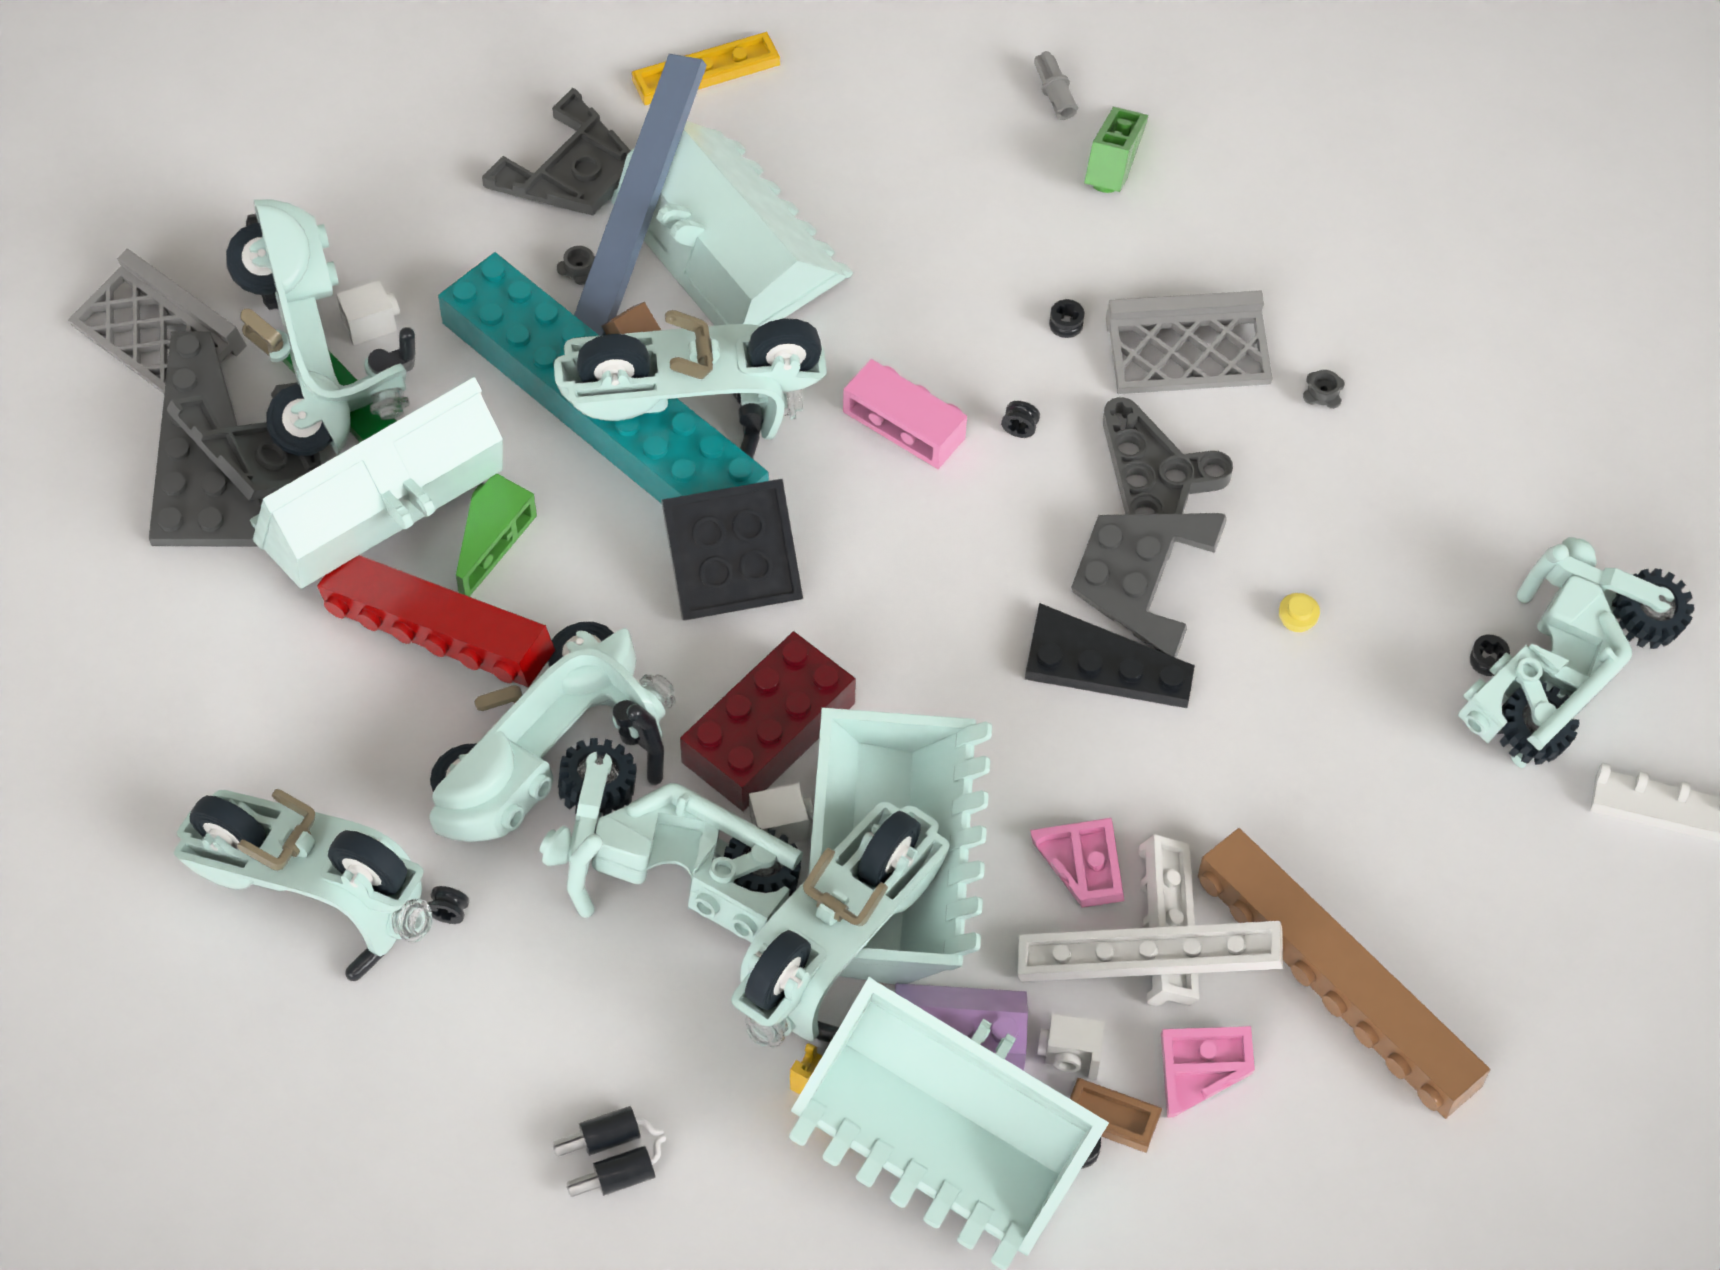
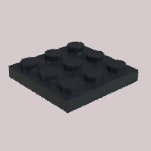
M783 479L661 499L683 621L803 599Z

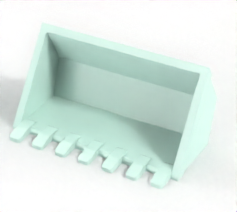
M687 121L644 242L714 326L729 324L762 326L770 321L783 319L845 278L851 277L853 272L847 265L833 261L830 258L835 251L827 243L815 240L812 237L817 232L815 228L806 221L796 219L795 215L799 210L795 205L776 196L781 192V189L774 182L759 176L764 171L755 161L742 157L746 149L739 142L726 138L720 131ZM634 149L627 154L618 188L614 190L611 202L613 205Z
M471 378L263 498L259 514L250 519L252 526L255 528L253 541L261 550L264 549L297 586L302 589L400 530H406L417 520L424 516L428 517L439 507L502 471L503 439L481 396L482 390L476 378Z
M822 708L809 874L827 848L834 850L866 815L881 802H889L899 809L905 806L917 807L938 822L939 829L937 833L946 838L950 844L938 873L924 893L905 911L894 913L839 976L867 980L870 977L877 982L894 985L896 983L908 984L945 970L962 967L964 955L980 949L981 935L975 932L964 934L965 920L980 915L983 907L982 898L977 896L966 898L967 884L984 877V862H968L969 849L986 841V827L981 825L970 827L971 814L988 806V792L982 790L972 792V783L974 779L986 775L990 771V758L986 756L974 758V747L991 738V723L982 722L976 724L975 719Z
M868 977L791 1109V1112L800 1116L790 1132L789 1138L803 1146L815 1127H818L833 1137L823 1154L825 1161L833 1166H838L849 1147L867 1158L856 1175V1179L867 1187H871L882 1168L888 1170L900 1178L890 1195V1200L900 1207H905L917 1188L934 1199L923 1218L927 1224L934 1228H939L949 1210H953L967 1219L957 1241L966 1248L972 1249L983 1230L989 1232L1001 1240L991 1258V1262L1002 1270H1006L1017 1251L1028 1256L1109 1122L1005 1060L1016 1040L1010 1034L1001 1039L995 1049L996 1054L980 1045L990 1033L992 1023L983 1019L970 1039Z

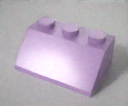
M895 984L896 994L970 1039L983 1019L992 1023L990 1033L980 1045L995 1054V1049L1003 1037H1006L1007 1034L1015 1037L1016 1040L1005 1060L1024 1071L1027 1049V992Z

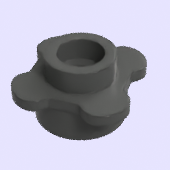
M573 246L564 253V261L557 264V272L560 275L571 277L578 285H584L595 256L585 246Z
M1319 370L1307 375L1308 390L1303 393V399L1306 403L1311 405L1315 403L1327 405L1331 409L1341 405L1342 399L1339 393L1345 385L1341 377L1330 370Z

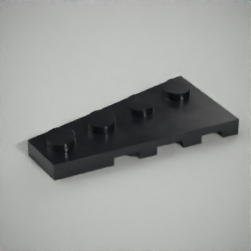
M1039 603L1025 680L1188 708L1195 665Z

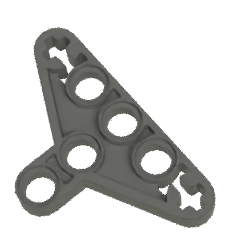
M1117 397L1106 403L1103 413V428L1125 515L1136 514L1135 510L1139 507L1152 508L1156 514H1183L1189 494L1218 491L1224 489L1229 484L1233 471V462L1225 453L1220 451H1204L1183 454L1131 399ZM1117 413H1121L1122 417L1127 419L1126 427L1121 430L1120 418L1115 415ZM1126 442L1133 443L1138 446L1140 451L1133 455H1127L1122 453L1118 446ZM1214 464L1222 467L1225 473L1219 477H1212L1204 471V468L1207 465ZM1177 469L1182 471L1187 478L1180 482H1174L1169 480L1165 473L1169 470ZM1133 474H1139L1144 476L1148 483L1145 486L1135 487L1129 484L1126 478Z

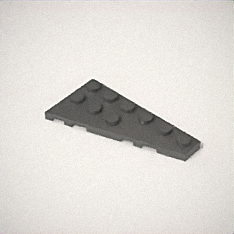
M171 331L149 530L151 546L258 547L253 541L255 528L252 526L250 519L260 512L261 505L259 499L248 500L167 411L171 399L204 395L220 428L238 426L211 332Z

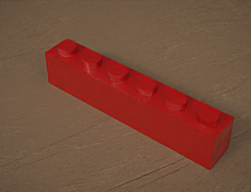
M360 555L324 575L317 585L325 602V608L335 617L341 619L347 617L360 622L361 625L371 631L381 630L389 633L402 643L410 644L412 642L420 645L438 657H451L460 661L469 669H482L494 674L505 683L515 682L529 688L555 652L546 625Z

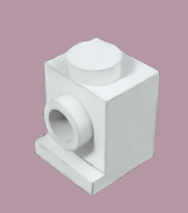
M1052 1013L1050 1029L1041 1028L1037 1055L1046 1056L1045 1064L1054 1065L1061 1071L1076 1072L1080 1069L1089 1070L1088 1079L1097 1080L1105 1021Z

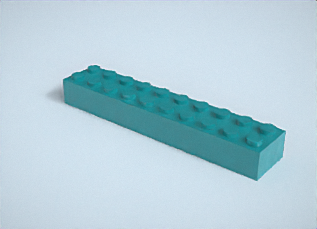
M496 252L492 253L438 294L442 324L660 503L661 499L769 481V472L678 398L668 399V406L663 411L644 413L631 419L619 421L595 419L584 415L561 394L556 384L554 362L558 357L565 355L564 345L567 340L599 335Z

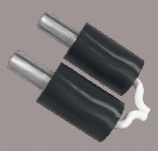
M631 1106L581 1122L579 1123L580 1133L553 1141V1150L558 1157L585 1147L590 1156L640 1139L641 1135L638 1125L645 1126L651 1135L659 1136L654 1141V1155L652 1157L649 1156L644 1145L593 1163L594 1173L567 1182V1190L570 1196L574 1197L600 1188L602 1195L605 1196L654 1179L655 1172L652 1164L660 1158V1144L666 1141L663 1129H654L648 1120L635 1118Z

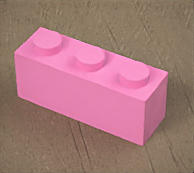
M870 359L843 389V412L937 469L944 464L966 438L967 415L962 413L957 406L943 402L930 394L925 387L911 383L901 377L893 368L883 366L873 359Z

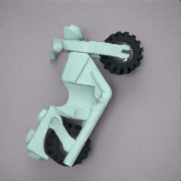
M1568 537L1562 544L1550 547L1529 572L1517 592V598L1522 603L1530 602L1545 578L1552 585L1559 587V590L1555 593L1537 624V628L1541 633L1551 637V652L1534 644L1530 646L1525 645L1513 658L1506 652L1489 670L1494 676L1487 683L1480 678L1463 695L1468 702L1461 709L1458 716L1473 733L1479 735L1486 743H1489L1496 734H1504L1505 736L1499 742L1503 747L1510 743L1513 748L1509 754L1514 764L1520 768H1524L1533 758L1535 765L1543 764L1546 760L1548 763L1555 760L1571 745L1578 734L1575 730L1579 727V719L1573 718L1631 659L1632 649L1629 642L1634 637H1637L1638 642L1636 646L1643 648L1650 642V649H1657L1661 644L1664 647L1675 640L1690 624L1693 618L1690 615L1694 612V604L1687 603L1693 597L1690 591L1686 593L1681 591L1686 586L1682 580L1675 584L1672 582L1675 577L1673 573L1668 572L1664 577H1661L1662 569L1657 568L1651 573L1649 569L1641 570L1638 575L1637 573L1631 575L1617 568H1605L1602 571L1595 568L1597 564L1595 550L1584 539ZM1625 628L1629 632L1626 636L1622 631Z
M590 738L589 746H586L584 740L577 742L576 750L570 746L566 750V756H562L560 761L558 794L560 800L565 799L564 805L569 810L576 806V820L572 837L570 829L565 826L560 827L557 831L552 829L543 839L540 852L543 853V864L547 866L570 862L567 891L579 915L588 918L595 911L585 888V877L588 873L591 859L592 867L596 871L634 884H642L646 880L648 870L657 865L668 863L684 867L691 876L688 909L691 908L700 915L751 943L774 913L796 891L803 852L798 850L795 843L789 845V837L782 834L778 839L775 837L776 830L768 829L767 833L677 783L666 784L632 802L637 767L636 763L633 764L634 757L631 753L624 755V746L618 744L613 749L612 740L605 739L604 745H598V738ZM720 830L733 837L729 844L719 839Z

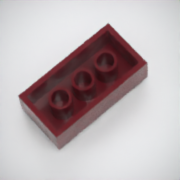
M793 631L680 737L681 763L744 812L749 807V793L768 789L819 739L822 708L849 710L855 704L856 678Z

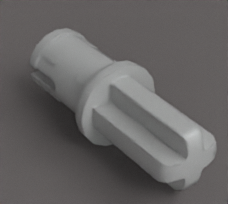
M1049 51L1042 52L1041 55L1036 56L1034 59V64L1043 82L1041 90L1044 95L1049 97L1057 119H1069L1078 110V106L1068 87L1070 81L1066 75H1062L1055 57Z

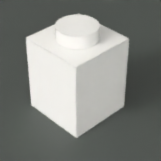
M380 279L336 294L340 315L353 346L397 331L395 315L400 314L399 306L394 293H386Z
M799 783L749 793V811L753 825L767 833L768 829L776 830L775 837L778 839L782 834L789 837L788 844L809 840V823H813L814 809L810 797L803 798Z

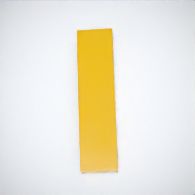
M767 31L685 55L686 57L702 59L707 65L698 90L780 65V56ZM666 61L631 71L632 81L644 106L651 104Z

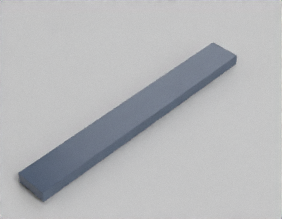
M669 54L574 313V316L599 336L606 335L601 326L616 317L707 66L702 59Z

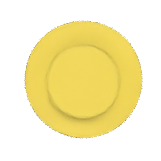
M1292 593L1287 595L1280 603L1279 617L1283 625L1293 632L1307 631L1319 619V605L1314 598L1307 594Z

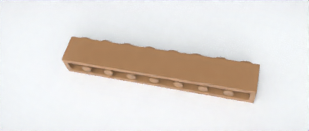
M1240 828L1236 829L1202 857L1197 877L1200 879V883L1205 891L1213 897L1218 896L1230 908L1232 916L1238 923L1280 921L1283 931V961L1291 968V972L1296 980L1303 986H1310L1322 998L1324 1006L1332 1015L1342 1017L1353 1028L1355 1036L1364 1046L1373 1048L1385 1059V1063L1391 1073L1399 1079H1405L1417 1091L1418 1097L1427 1108L1432 1111L1437 1110L1447 1119L1483 1087L1491 1069Z

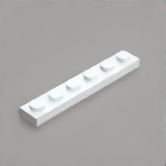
M1280 921L1019 935L1017 975L1021 982L1283 969V931Z

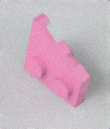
M1112 818L1030 830L1033 844L1082 908L1125 901Z
M1251 1026L1163 1029L1161 1032L1167 1118L1183 1113L1252 1075L1255 1070Z

